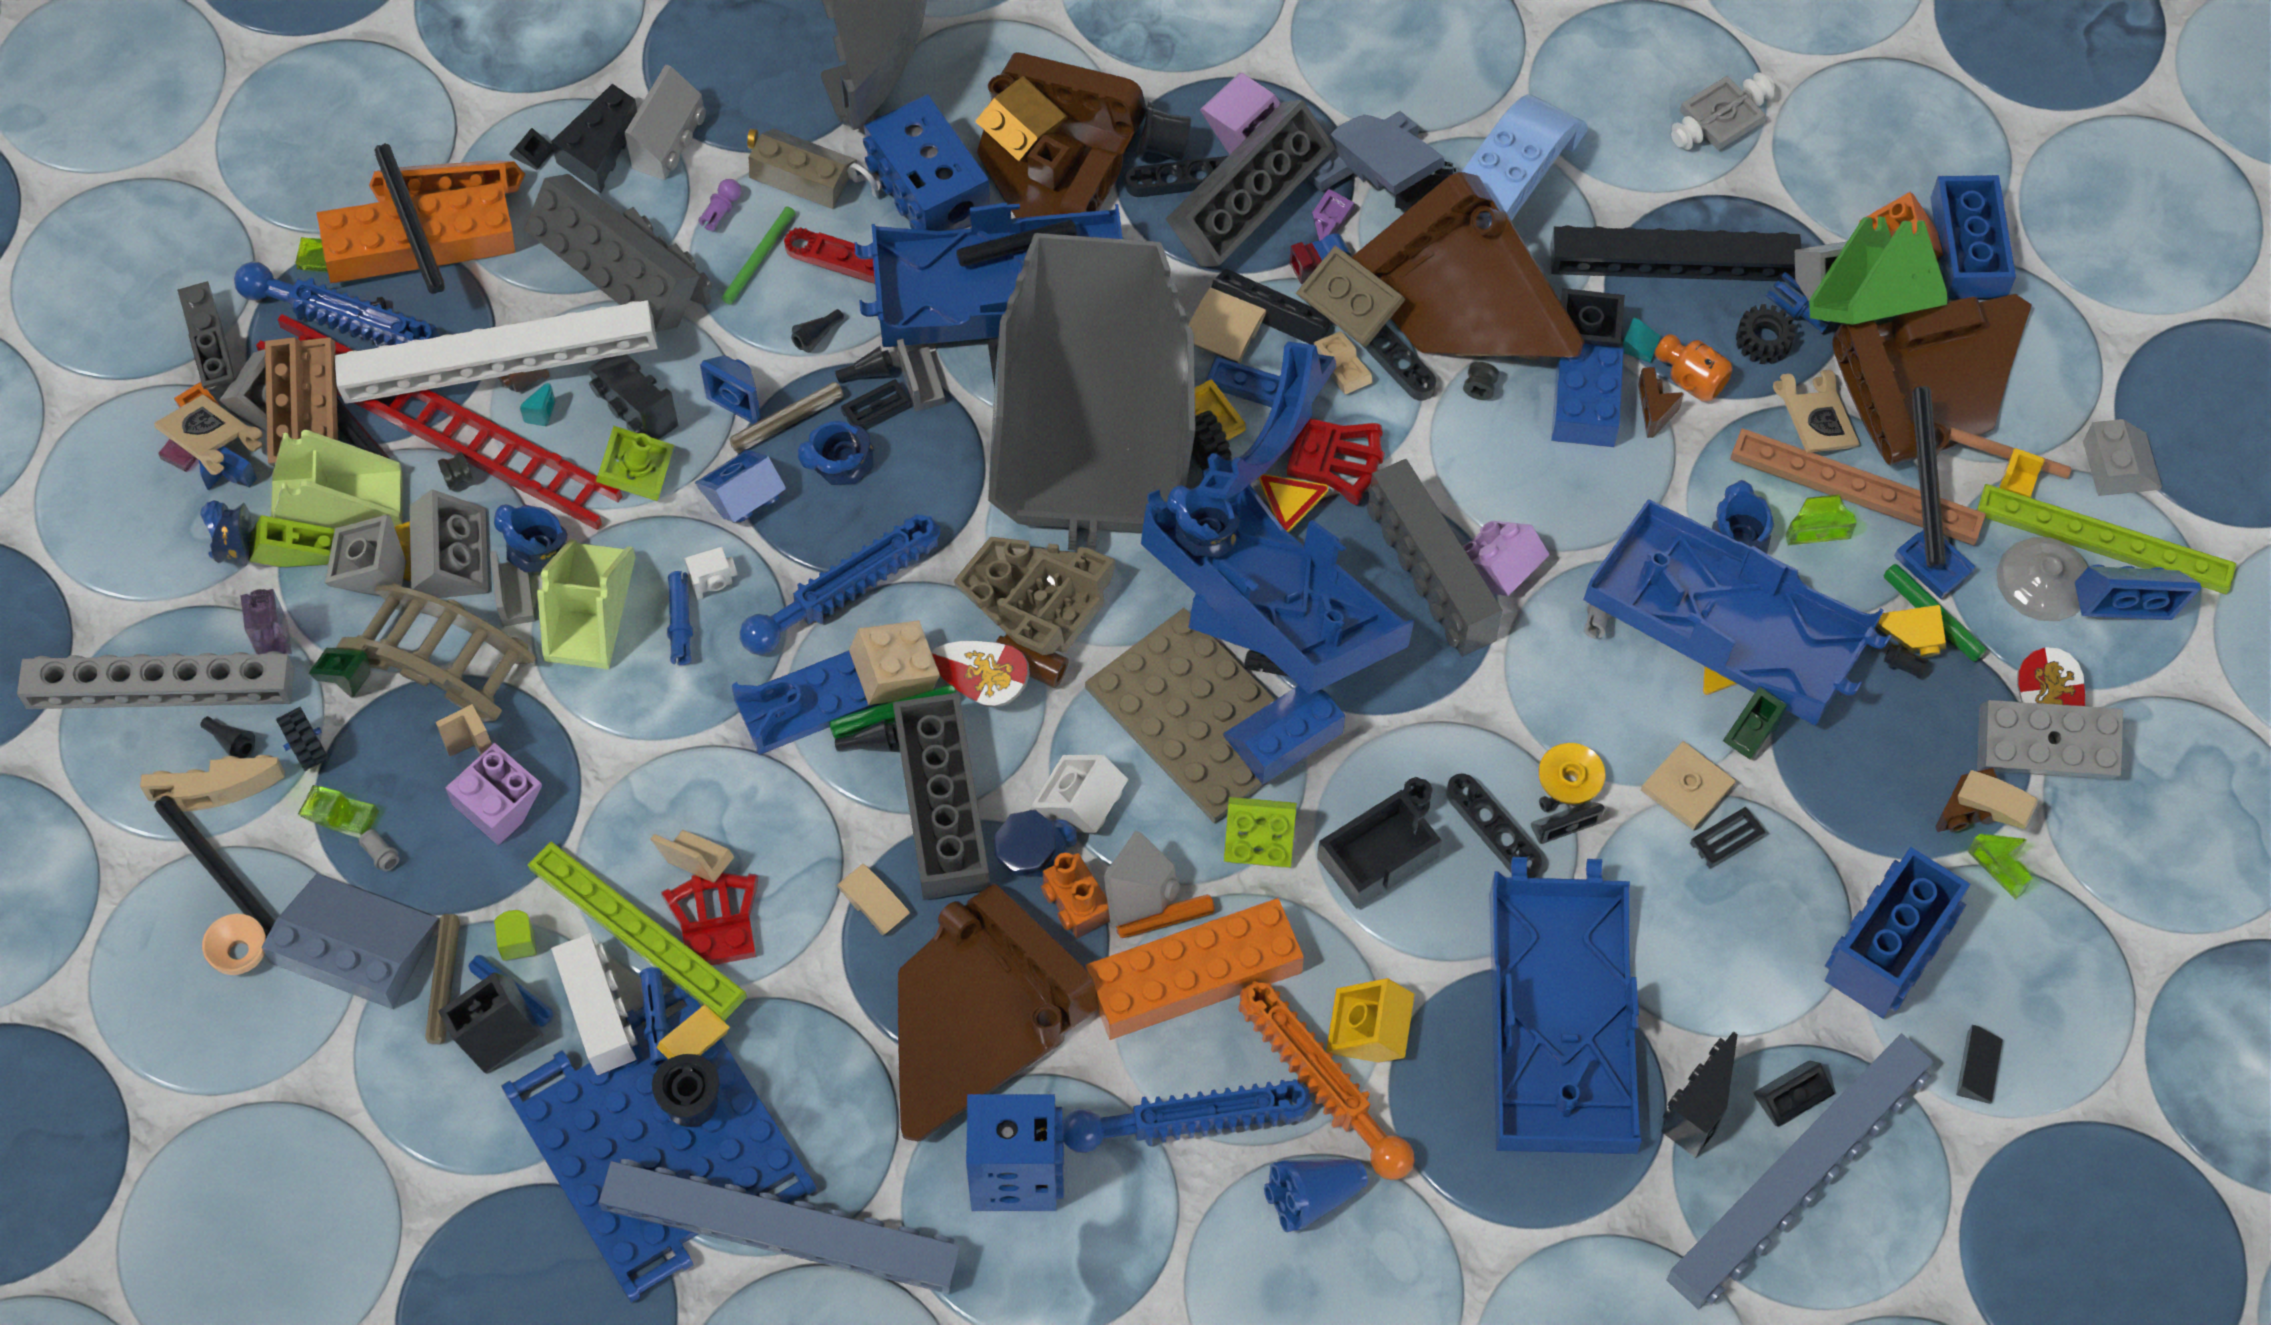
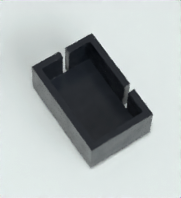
M1402 789L1319 841L1317 859L1356 909L1380 895L1382 886L1386 890L1439 857L1442 840L1424 817L1418 820L1420 812Z

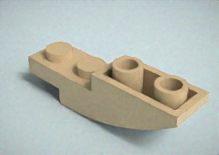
M258 755L255 758L240 759L235 756H225L221 759L210 760L209 772L193 769L186 773L156 771L153 774H141L140 787L148 801H157L163 796H170L172 800H175L182 812L220 807L253 796L282 780L285 776V771L278 757Z

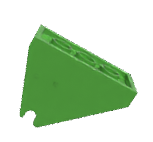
M1863 217L1809 299L1810 319L1858 324L1947 305L1946 287L1925 221H1917V231L1915 234L1912 232V223L1910 221H1903L1891 238L1885 217H1878L1876 230L1873 229L1872 218Z

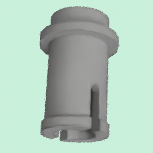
M1588 604L1587 612L1589 616L1584 632L1591 638H1597V634L1601 638L1605 633L1607 620L1612 616Z
M370 829L361 835L358 844L372 857L374 866L377 869L387 872L398 864V851L394 847H389L375 829Z

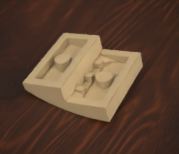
M1210 287L1188 325L1194 334V346L1240 364L1251 338L1255 339L1267 311Z

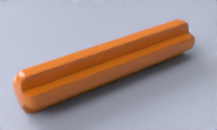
M1206 894L1167 905L1162 913L1116 926V930L1120 938H1125L1214 913V902L1212 897Z

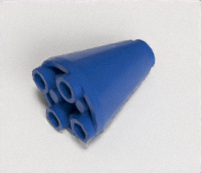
M1280 1160L1270 1165L1269 1183L1264 1185V1194L1267 1202L1275 1205L1280 1225L1287 1233L1304 1229L1358 1194L1361 1188L1367 1186L1368 1178L1365 1167L1359 1160Z

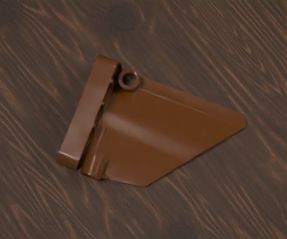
M1465 172L1452 174L1351 257L1404 297L1405 301L1390 319L1394 321L1415 348L1422 353L1570 358L1578 357L1581 354L1584 339L1517 232L1508 214L1497 207L1478 175ZM1492 216V223L1488 228V219Z
M994 883L969 899L965 906L959 901H954L944 907L938 917L940 926L935 936L900 967L898 971L900 1122L902 1137L906 1140L918 1142L927 1138L967 1110L968 1094L991 1093L1052 1049L1058 1047L1063 1042L1064 1034L1098 1010L1095 984L1086 969Z

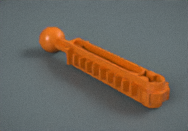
M1253 981L1251 985L1243 988L1239 997L1241 999L1238 1007L1239 1012L1243 1013L1246 1022L1252 1021L1254 1023L1253 1030L1255 1032L1260 1031L1263 1034V1042L1269 1041L1272 1044L1271 1051L1278 1052L1281 1055L1280 1062H1287L1289 1064L1288 1071L1290 1073L1295 1072L1298 1075V1083L1304 1082L1310 1090L1309 1093H1313L1316 1096L1315 1103H1322L1324 1105L1323 1113L1325 1115L1331 1114L1334 1117L1331 1126L1333 1128L1342 1126L1346 1132L1353 1128L1371 1148V1165L1375 1173L1380 1177L1393 1181L1404 1178L1413 1169L1415 1162L1414 1151L1410 1143L1402 1137L1387 1136L1368 1114L1371 1104L1367 1100L1370 1093L1368 1091L1360 1093V1085L1358 1083L1353 1084L1350 1081V1073L1344 1074L1341 1071L1342 1064L1340 1062L1335 1063L1332 1060L1333 1054L1331 1052L1326 1053L1323 1050L1324 1043H1317L1314 1039L1315 1033L1308 1032L1305 1029L1306 1022L1298 1021V1013L1296 1011L1291 1012L1288 1009V1001L1282 1002L1279 999L1281 993L1275 991L1270 983Z

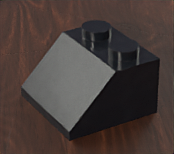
M1562 288L1560 302L1584 339V344L1620 347L1625 295Z

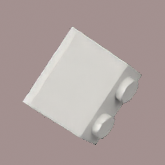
M1063 755L1030 808L1037 810L1044 817L1052 821L1057 819L1068 821L1076 828V832L1096 833L1104 825L1107 814L1113 804L1121 797L1122 790L1129 779L1105 755Z

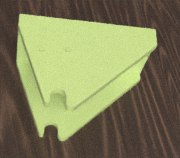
M309 430L301 431L300 439H292L288 433H283L272 474L271 517L334 529L383 515L391 517L394 527L403 524V471L399 462Z
M570 539L542 569V589L537 590L544 661L609 669L636 558L633 547L627 546L625 549L580 544L576 540Z

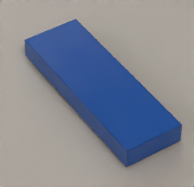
M1216 356L1205 382L1212 379L1223 393L1272 408L1280 376Z

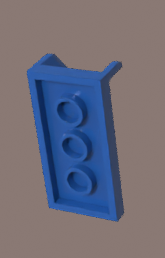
M849 650L759 686L738 685L737 682L732 684L734 701L758 755L829 728V722L833 719L881 705V703L868 705Z

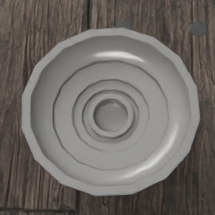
M2032 537L2014 543L2002 555L1996 570L1998 587L2006 601L2021 614L2039 621H2060L2075 616L2080 611L2075 581L2088 566L2081 554L2069 544L2053 538Z

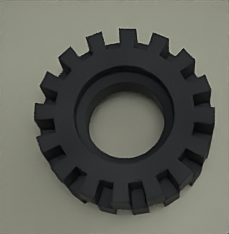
M1761 304L1759 310L1755 305L1751 307L1750 312L1746 311L1743 314L1736 333V340H1738L1736 345L1738 349L1742 348L1741 354L1744 357L1750 354V361L1754 362L1756 358H1759V364L1765 365L1766 359H1769L1770 364H1774L1777 358L1781 361L1785 358L1786 354L1788 355L1795 337L1796 327L1795 324H1792L1793 318L1791 315L1785 318L1787 311L1784 309L1777 312V306L1772 305L1771 309H1767L1766 304ZM1758 328L1769 329L1777 335V339L1763 340L1755 335L1754 330Z
M1209 410L1195 416V436L1192 455L1196 457V463L1200 465L1202 471L1209 468L1208 458L1212 453L1218 454L1227 461L1232 460V453L1228 448L1230 444L1225 438L1227 437L1226 433L1222 431V425L1217 421L1216 415H1213L1212 411Z

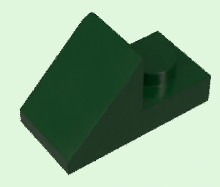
M327 647L309 671V674L316 681L336 683L347 695L353 698L370 675L368 656L363 650Z
M1759 686L1723 739V742L1749 760L1753 759L1770 732L1777 729L1788 704Z

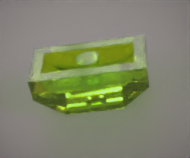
M1839 494L1808 497L1798 515L1791 521L1785 534L1787 544L1789 546L1851 539L1857 522L1855 515L1846 508Z

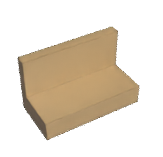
M473 704L436 722L450 757L473 745L481 756L492 745L487 730Z
M682 830L673 842L656 834L650 838L669 864L713 883L734 858L729 849L685 830Z

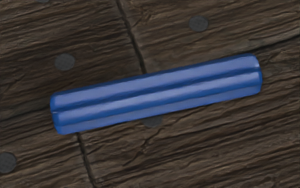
M483 955L475 956L468 965L470 972L480 980L485 979L494 972L508 976ZM513 980L536 1023L542 1027L546 1026L554 1016L552 1009Z

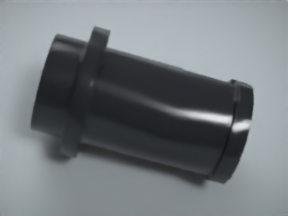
M1891 644L1884 658V662L1889 664V668L1897 667L1916 676L1918 679L1921 678L1929 661L1926 658L1924 659L1902 649V644L1898 646Z

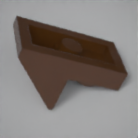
M1647 367L1641 370L1638 388L1647 438H1653L1679 411L1684 393H1663L1662 380L1656 378L1655 367Z

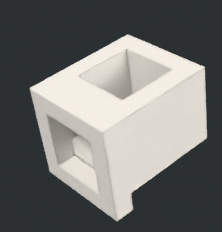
M722 547L685 558L688 575L697 600L703 599L702 593L719 591L725 586L733 584L731 577L737 575L733 558H726Z

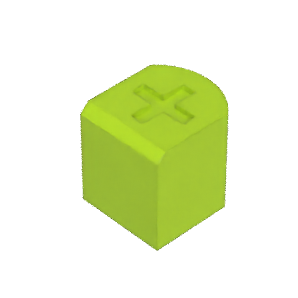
M509 910L496 917L494 924L497 948L503 961L537 955L534 929L527 913L520 910Z

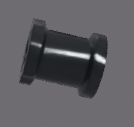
M1414 777L1405 782L1403 792L1420 812L1419 818H1421L1430 809L1433 788L1426 779Z

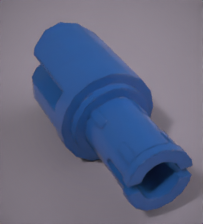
M1784 272L1781 276L1782 279L1803 295V297L1801 298L1780 281H1777L1773 287L1795 307L1790 306L1772 291H1768L1765 296L1781 309L1787 311L1786 313L1794 319L1802 316L1817 328L1820 333H1824L1827 325L1830 326L1832 321L1810 319L1808 299L1795 279Z

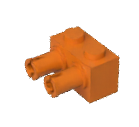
M1070 853L1059 854L1055 859L1054 865L1043 871V885L1040 887L1048 903L1054 902L1060 912L1057 915L1066 931L1071 929L1078 939L1110 922L1108 901L1079 853L1074 855Z

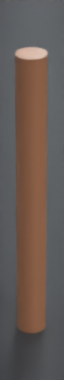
M1950 427L1948 430L1949 440L2006 459H2010L2014 450L2013 447ZM2044 458L2041 471L2065 479L2069 477L2071 472L2070 466Z

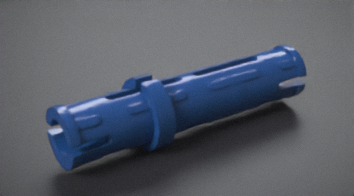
M674 571L668 575L670 625L667 627V637L670 639L671 647L670 662L675 665L676 658L678 657L677 665L680 666L691 662L690 638L693 636V627L689 621V575L684 572L683 579H681L682 571Z
M649 967L643 969L639 974L646 1018L644 1038L649 1043L650 1065H652V1068L658 1069L668 1058L656 1047L665 1036L672 1032V1028L667 1024L662 971L656 967Z

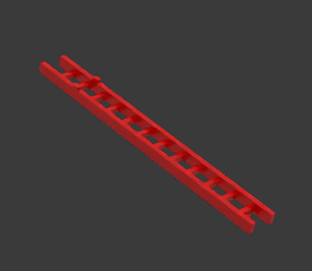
M281 314L277 319L280 328L299 337L298 340L300 341L328 338L284 314ZM262 340L256 344L258 351L265 349V342ZM335 341L336 355L353 351ZM337 388V395L341 396V394H340V392H339V390H338V388ZM429 389L399 394L390 406L375 399L353 402L452 455L462 451L467 463L596 530L602 525L600 516L583 508L593 492L596 491L617 503L622 498L620 489L596 482L597 476L562 459L555 452L550 453ZM411 396L427 403L415 420L399 412ZM437 409L454 417L442 433L425 426ZM462 423L479 430L468 447L451 439ZM489 436L506 444L494 461L477 453ZM515 450L532 458L521 474L503 466ZM541 464L558 471L547 488H544L533 479L529 480ZM568 477L585 485L573 502L556 494Z

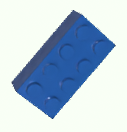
M1999 175L1938 176L1930 199L1934 225L1937 229L1943 251V256L1940 257V264L1947 291V299H1964L1969 297L1999 298L2009 295L2016 274Z

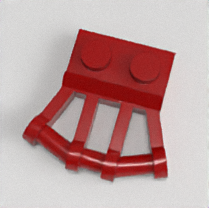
M1310 418L1297 436L1287 466V476L1317 482L1318 484H1326L1341 493L1348 502L1357 505L1363 498L1362 494L1371 485L1372 473L1378 471V465L1383 463L1385 457L1380 439L1383 435L1382 426L1378 423L1342 426ZM1365 437L1366 439H1368L1369 446L1344 441L1342 439ZM1337 453L1363 458L1366 460V465L1335 457ZM1331 471L1356 476L1359 479L1352 486L1331 473Z
M723 871L714 883L697 875H692V879L671 891L667 888L661 892L663 900L681 927L684 945L710 965L756 957L750 914L758 886L757 874L749 873L748 876L724 873ZM727 887L745 890L739 914L731 915ZM718 888L722 917L708 919L703 891ZM694 893L699 921L689 922L677 902Z

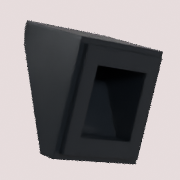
M531 128L509 155L537 170L553 151L551 143Z

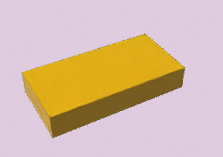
M704 1004L665 1036L656 1048L668 1059L682 1054L701 1056L725 1036L730 1027Z

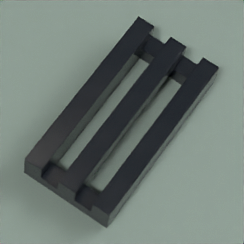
M894 379L842 405L841 412L844 417H847L850 425H858L867 430L911 408V401L897 380ZM894 391L896 392L895 394H893V395H891V396H889V397H887V398H885V399H883V400H878V399H880V398H882V397H884V396H886V395H888V394H890V393H892V392H894ZM870 404L868 408L853 414L854 411Z
M1745 806L1693 837L1690 844L1693 848L1699 850L1698 855L1701 859L1705 858L1707 861L1706 865L1709 869H1712L1763 838L1766 832ZM1744 818L1746 819L1747 823L1729 832L1708 846L1704 844V842ZM1751 829L1754 830L1752 833L1748 834L1747 836L1743 837L1742 839L1738 840L1737 842L1733 843L1732 845L1728 846L1727 848L1723 849L1717 854H1712L1714 851L1725 846L1726 844L1730 843L1731 841L1735 840L1736 838L1740 837L1741 835L1745 834Z

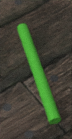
M788 206L784 208L721 298L725 303L731 305L792 220L796 214L792 208Z

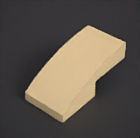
M1342 331L1313 342L1314 345H1317L1318 354L1335 357L1337 367L1331 374V377L1345 395L1373 383L1371 372L1357 358L1355 346Z
M1973 770L1970 771L1958 795L1959 804L1990 812L1994 821L2022 829L2026 828L2038 804V799L2007 782Z
M863 863L836 885L856 910H861L882 936L910 913L895 894Z

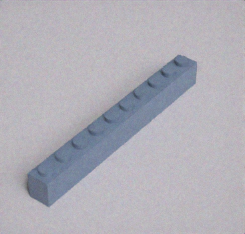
M1901 1033L1671 1269L1666 1281L1698 1310L1706 1302L1713 1305L1726 1290L1722 1285L1730 1277L1736 1281L1748 1268L1749 1265L1745 1261L1753 1253L1759 1257L1772 1243L1769 1236L1776 1229L1782 1233L1795 1219L1792 1212L1799 1205L1805 1209L1818 1195V1192L1815 1190L1822 1181L1828 1185L1841 1171L1838 1165L1846 1157L1849 1161L1854 1159L1864 1147L1861 1141L1868 1134L1872 1138L1875 1137L1887 1122L1883 1118L1890 1111L1897 1114L1909 1100L1905 1095L1912 1088L1919 1091L1931 1077L1928 1070L1934 1061Z
M621 1159L620 1163L610 1162L599 1199V1205L603 1211L946 1294L950 1292L960 1252V1245L954 1244V1239L950 1237L934 1235L933 1239L919 1236L920 1232L918 1230L905 1226H899L898 1230L884 1227V1222L873 1218H864V1221L861 1222L849 1219L850 1214L835 1209H830L829 1213L816 1211L815 1206L807 1202L795 1201L794 1205L780 1202V1197L762 1192L759 1194V1197L745 1194L746 1189L732 1184H725L724 1188L710 1185V1180L699 1176H690V1180L676 1177V1172L666 1168L656 1167L654 1172L642 1169V1164L633 1160Z

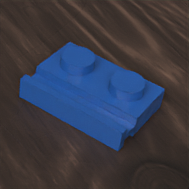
M1923 529L1899 547L1894 557L1937 597L1942 599L1958 586L1965 577L1970 576L1976 566L1944 538L1946 563L1942 568H1929L1926 564Z

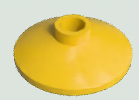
M1562 743L1552 747L1544 754L1539 764L1538 776L1541 786L1553 799L1565 804H1582L1595 798L1602 790L1605 782V767L1600 757L1587 746L1578 743ZM1571 775L1575 777L1576 781H1568L1565 779V776Z

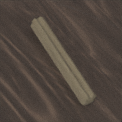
M832 382L732 435L729 438L732 448L736 453H741L843 398L842 388L837 382Z
M443 914L440 917L425 1039L429 1044H443L446 1038L447 1027L438 1011L449 1004L451 998L460 920L455 914Z

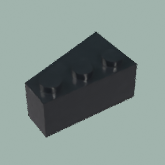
M612 83L551 141L556 163L599 193H602L605 187L604 182L609 172H613L619 153L627 145L625 131L637 113L635 98Z
M627 354L603 358L588 368L591 377L589 382L590 388L598 398L603 396L607 400L612 414L617 419L622 417L626 421L628 430L644 433L651 438L659 440L679 426L672 392L667 388L660 391L654 386L657 383L656 379L651 374L645 377L639 371L641 369L640 365Z

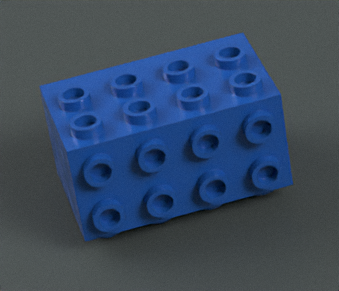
M1912 847L1909 848L1900 862L1897 860L1893 861L1884 875V880L1880 886L1877 885L1864 909L1862 911L1859 910L1849 926L1850 929L1845 936H1841L1831 951L1832 955L1825 964V967L1829 969L1824 980L1826 983L1884 1019L1890 1009L1897 1012L1910 988L1916 984L1929 960L1933 959L1946 935L1950 934L1958 922L1960 915L1967 905L1962 902V899L1971 885Z

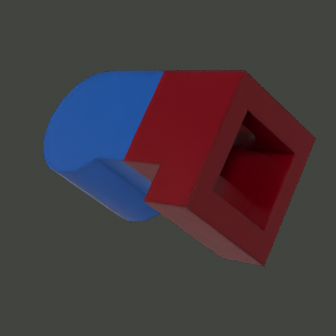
M1330 234L1321 241H1315L1304 245L1302 242L1291 245L1289 263L1301 284L1308 279L1335 245L1352 257L1340 234Z

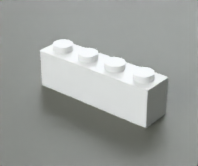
M588 933L552 947L551 950L587 1057L595 1073L600 1075L637 1060L632 1047L638 1045L631 1025L626 1027L624 1025L623 1019L628 1017V1013L622 998L615 999L613 991L619 988L612 970L607 972L605 970L604 964L608 963L609 959L603 944L596 945L591 934Z

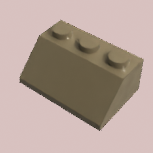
M774 128L759 136L748 157L749 178L831 209L834 208L849 179L847 168L853 163L857 164V159Z

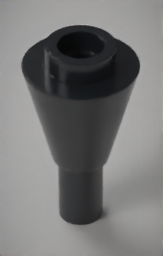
M836 309L824 318L821 317L794 325L791 335L792 342L799 350L811 352L829 332L830 328L844 319L843 313Z
M881 346L854 362V365L837 370L835 374L839 383L855 377L890 375L889 369L894 368V364L889 351H882Z
M209 716L202 719L200 723L201 728L214 735V738L229 756L241 759L248 757L253 752L255 735L251 731L224 724L221 725Z
M885 718L856 732L855 735L836 738L835 747L837 752L853 748L892 751L893 744L898 741L894 724H888Z

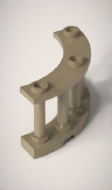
M395 583L377 586L374 591L385 599L384 603L362 635L342 637L336 648L363 650L368 656L370 668L387 671L389 666L401 669L400 674L407 679L425 687L431 682L447 691L444 698L461 709L473 704L482 722L496 721L502 709L493 703L495 701L493 696L515 663H533L537 658L528 651V645L518 638H510L494 626L469 613L455 600L448 599L444 601L435 596L405 588ZM394 610H405L388 637L380 642L374 641ZM419 613L439 618L417 652L413 651L411 654L397 647ZM451 624H454L468 631L472 636L451 668L443 670L430 663L429 657ZM485 641L503 653L504 656L482 690L476 691L462 681V674Z

